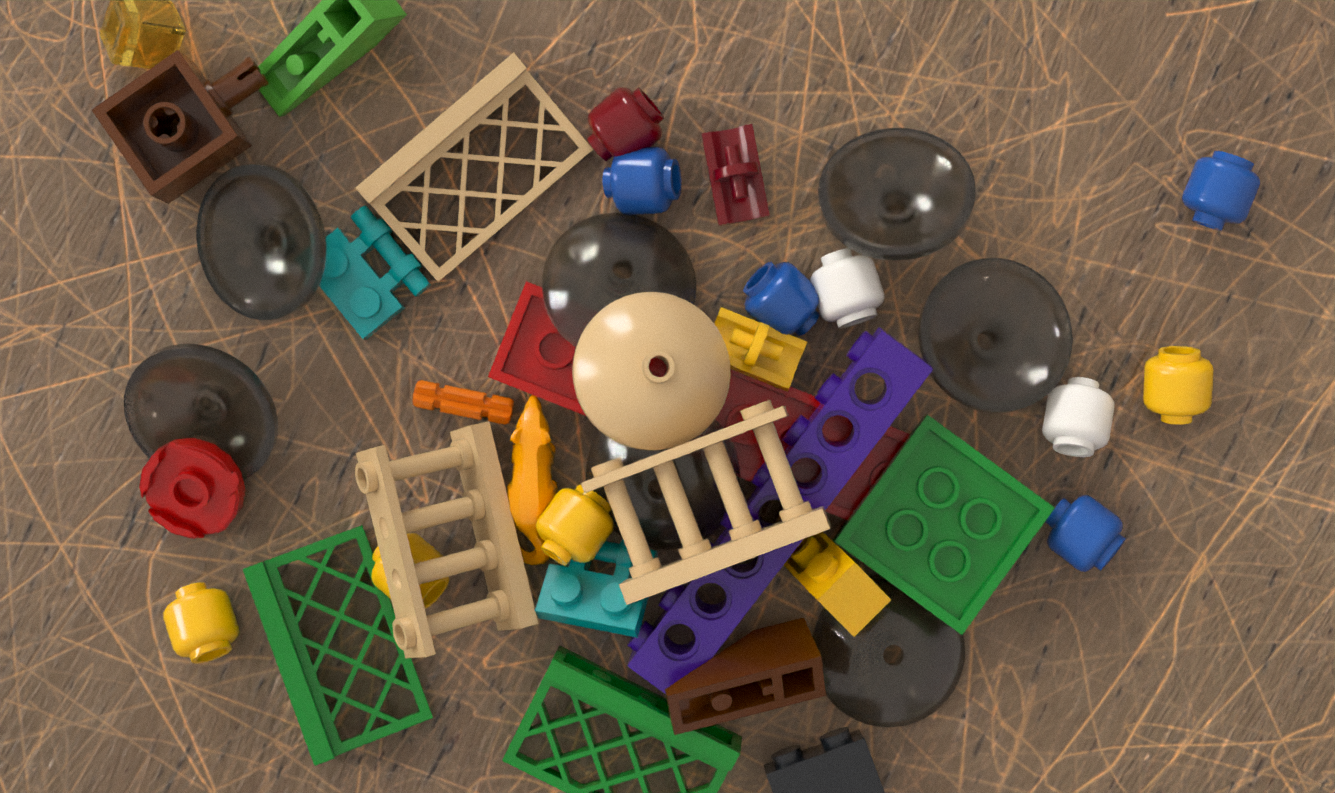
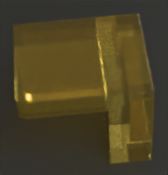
M110 0L99 34L112 64L151 69L180 49L186 29L174 3L170 0Z

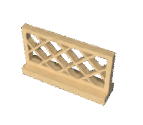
M513 52L355 188L439 282L589 154L593 148L531 76L526 66ZM524 86L539 101L538 123L507 121L509 99ZM503 105L502 120L486 119ZM545 110L558 125L544 124ZM479 124L501 126L499 157L468 154L470 132ZM507 127L537 129L535 160L505 157ZM543 130L565 132L578 149L563 162L541 160ZM464 138L463 154L448 152ZM439 158L462 159L460 190L429 188L431 165ZM468 160L498 162L496 193L466 191ZM504 163L534 165L533 187L524 195L502 194ZM540 166L556 167L539 181ZM425 171L424 187L408 186ZM401 191L422 192L421 223L400 222L386 204ZM429 193L460 196L458 226L427 224ZM465 196L495 198L494 221L486 228L463 227ZM502 199L517 200L501 214ZM406 228L421 229L420 244ZM427 230L457 232L456 253L440 267L425 251ZM463 232L478 234L462 247Z

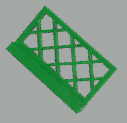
M362 525L242 569L314 766L335 759L337 755L433 718L412 659L405 658L404 651L398 647L395 641L393 621L396 617L389 597L374 584L370 586L359 581L366 567L371 578L372 569L375 565V562L372 560L373 553ZM356 538L363 561L355 578L326 566L335 546ZM327 549L321 563L307 557ZM300 560L318 568L306 596L285 588L278 567ZM323 571L351 583L339 611L311 599ZM357 586L376 594L379 599L381 608L372 626L344 614ZM289 596L302 602L296 616ZM307 605L336 617L323 645L302 635L299 622ZM383 615L386 618L391 635L377 629ZM341 620L369 632L357 659L328 647ZM374 634L395 643L399 655L390 674L362 662ZM306 645L320 650L314 665ZM325 653L354 665L341 693L320 684L316 672ZM401 663L409 683L395 677ZM359 668L387 680L375 707L346 696ZM394 683L413 692L419 711L402 718H396L380 711V708L391 684ZM324 693L338 699L332 713ZM343 702L371 714L361 734L341 741L334 720ZM376 717L389 722L371 729Z
M559 645L502 761L565 793H600L596 790L602 788L605 793H614L612 785L638 778L643 793H652L646 775L672 768L680 789V792L677 793H717L728 771L732 770L740 755L742 736L718 724L674 735L666 698ZM551 686L571 696L576 710L575 713L553 720L550 719L544 699ZM582 702H584V703H586V704H588V705H590V706H592V707H591V708H588V709H584V706H583V703H582ZM538 712L542 723L531 726ZM604 713L616 718L622 735L596 743L588 718ZM580 721L588 746L562 753L554 729ZM628 725H630V726H632V727H634V728H636V729H638V730H637V731H634V732H630V729H629V726H628ZM546 732L554 756L536 761L518 752L524 738ZM651 736L662 741L669 758L642 766L634 742ZM626 744L634 769L608 776L600 752ZM674 748L684 752V754L676 755ZM592 755L600 779L585 784L572 779L566 762ZM700 760L716 768L709 783L688 789L680 765ZM556 765H557L560 772H558V771H556V770H554V769H552V768H550V767H553V766H556Z

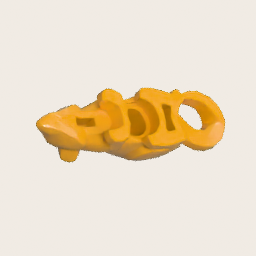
M531 395L510 438V441L514 443L512 449L513 471L512 480L508 484L506 492L515 529L521 531L535 547L534 551L528 552L520 546L523 562L530 565L545 564L550 557L541 550V546L545 541L536 530V522L558 492V484L555 480H552L551 466L554 464L556 448L553 443H550L552 440L550 438L549 424L543 414L540 400L537 396Z

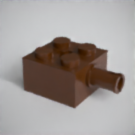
M177 50L93 108L92 112L149 194L169 204L252 146L231 116L234 114L232 108L263 86L266 87L269 82L265 75L260 73L261 70L254 60L248 56L245 58V61L212 83L209 79H205L192 60ZM173 120L179 121L177 125L178 132L171 137L169 135L173 131L169 124Z

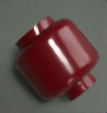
M620 87L614 90L588 114V123L593 133L587 137V140L596 153L607 162L612 157L652 147L662 137L663 132L659 123L665 118L642 89L638 87L636 90L631 91L626 87Z

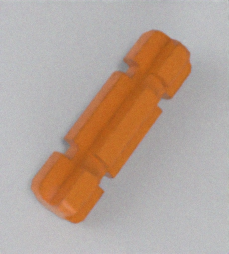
M423 380L417 381L412 398L413 405L417 408L434 411L436 407L440 408V412L478 420H482V417H487L489 422L503 425L510 423L514 409V400L509 397L493 394L492 398H490L484 392L448 385L440 388L438 383Z

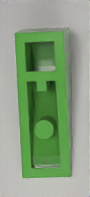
M321 0L258 66L261 70L260 73L264 74L269 82L266 87L263 86L259 91L279 117L285 116L372 50L407 14L396 0Z

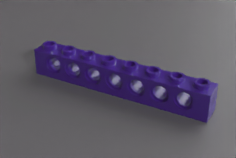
M880 327L877 328L873 335L864 331L846 355L852 360V363L841 377L834 373L828 377L814 397L820 402V405L809 419L800 415L783 438V441L789 445L784 452L790 468L794 462L801 458L814 459L821 467L820 474L811 482L803 483L795 479L803 502L809 501L812 510L820 506H824L825 510L828 508L934 369L929 363ZM866 373H876L884 380L882 393L872 400H864L858 397L854 390L857 379ZM841 415L852 422V431L846 439L831 441L824 436L822 432L823 425L832 416ZM764 462L751 480L757 488L746 501L753 521L759 520L761 528L773 525L774 523L766 522L760 516V507L769 500L780 501L767 465ZM727 512L720 521V524L726 527V529L714 544L710 542L711 547L731 540L728 531L733 529ZM802 540L759 555L748 564L738 563L668 589L658 603V606L664 610L654 624L651 625L645 620L641 625L638 638L632 637L628 642L627 646L633 651L627 666L665 693L667 687L713 658ZM706 583H716L724 589L726 597L718 604H707L699 598L697 590ZM675 624H684L692 629L695 638L687 644H676L668 637L667 629Z

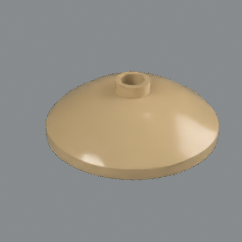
M659 292L631 294L615 300L599 311L585 327L578 340L572 366L575 393L582 410L591 423L609 439L629 448L646 451L674 448L691 441L704 432L713 423L725 403L731 376L726 344L711 319L692 303L677 296ZM652 358H659L666 364V373L663 377H656L651 374L649 362Z

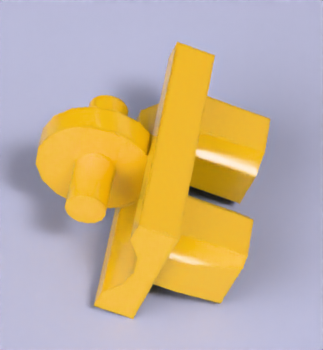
M721 307L714 324L726 344L730 369L788 391L807 341L790 334H782L767 324L757 322Z

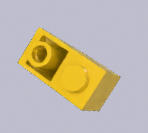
M824 532L803 539L784 564L789 572L853 637L891 601L881 588Z

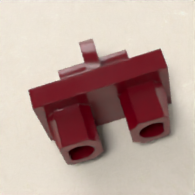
M753 124L728 130L701 133L718 227L769 217Z

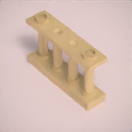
M767 400L741 410L744 421L627 466H624L621 457L591 468L594 478L581 483L583 491L587 493L604 487L633 564L632 567L628 568L631 578L619 584L626 605L831 528L824 506L812 510L809 501L803 502L773 422L789 416L785 406L774 409L771 400ZM750 430L754 431L783 510L779 511L782 521L765 528H761L759 520L753 521L723 443L724 440ZM701 449L705 453L733 529L728 531L731 540L711 547L708 538L703 540L673 462L674 459ZM651 468L655 472L683 548L678 549L681 559L663 566L660 563L659 557H652L623 480Z
M489 421L451 431L452 442L450 447L391 461H389L385 445L356 453L358 460L355 467L356 481L361 492L366 494L396 617L393 621V635L398 647L404 651L405 658H421L435 655L432 636L489 619H493L496 622L498 631L522 629L539 624ZM453 467L460 472L464 489L462 498L401 512L394 481ZM468 518L472 522L476 538L474 548L414 564L407 533ZM478 568L484 572L489 592L486 599L426 616L419 587L420 584Z

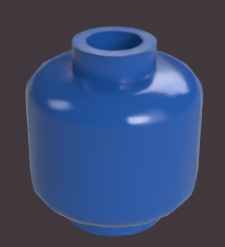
M662 147L642 148L614 157L611 167L604 169L602 178L605 196L613 198L616 208L625 215L666 212L670 208L672 201L678 200L681 194L682 180L677 159H671L667 151Z
M1214 151L1212 157L1198 159L1182 195L1184 205L1195 212L1192 221L1218 231H1222L1225 222L1230 224L1244 222L1260 187V179L1252 171L1254 163L1222 151Z
M772 262L764 264L751 276L744 286L743 292L747 295L744 303L746 312L755 321L767 324L782 334L791 335L795 332L798 336H802L813 327L820 314L816 311L819 297L813 284L790 262H781L776 265Z
M1089 495L1078 497L1072 504L1063 498L1045 521L1046 524L1052 527L1047 538L1048 547L1081 572L1089 571L1093 567L1102 571L1126 540L1120 534L1123 529V522L1120 517Z

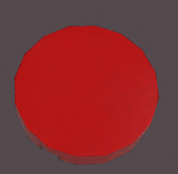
M197 438L175 439L158 448L143 467L139 484L142 498L146 497V501L150 506L148 512L153 519L171 533L190 539L204 538L207 534H218L224 531L242 509L246 492L242 472L231 456L215 444Z

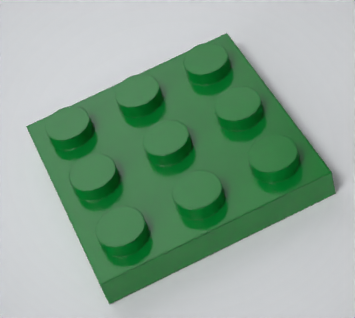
M925 414L833 541L963 635L1055 507L935 419Z

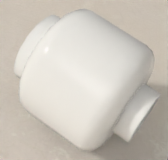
M850 248L841 249L821 258L823 267L816 270L810 279L819 297L818 309L821 317L828 322H837L840 329L875 318L878 315L876 308L883 303L885 294L873 260L863 255L852 256Z
M1084 377L1070 378L1068 384L1059 385L1049 391L1042 433L1048 441L1053 443L1052 448L1056 452L1073 457H1090L1094 455V450L1104 447L1109 441L1115 407L1114 400L1108 393L1099 389L1097 381Z

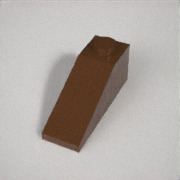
M804 617L753 630L667 687L665 693L674 735L826 696L822 657Z

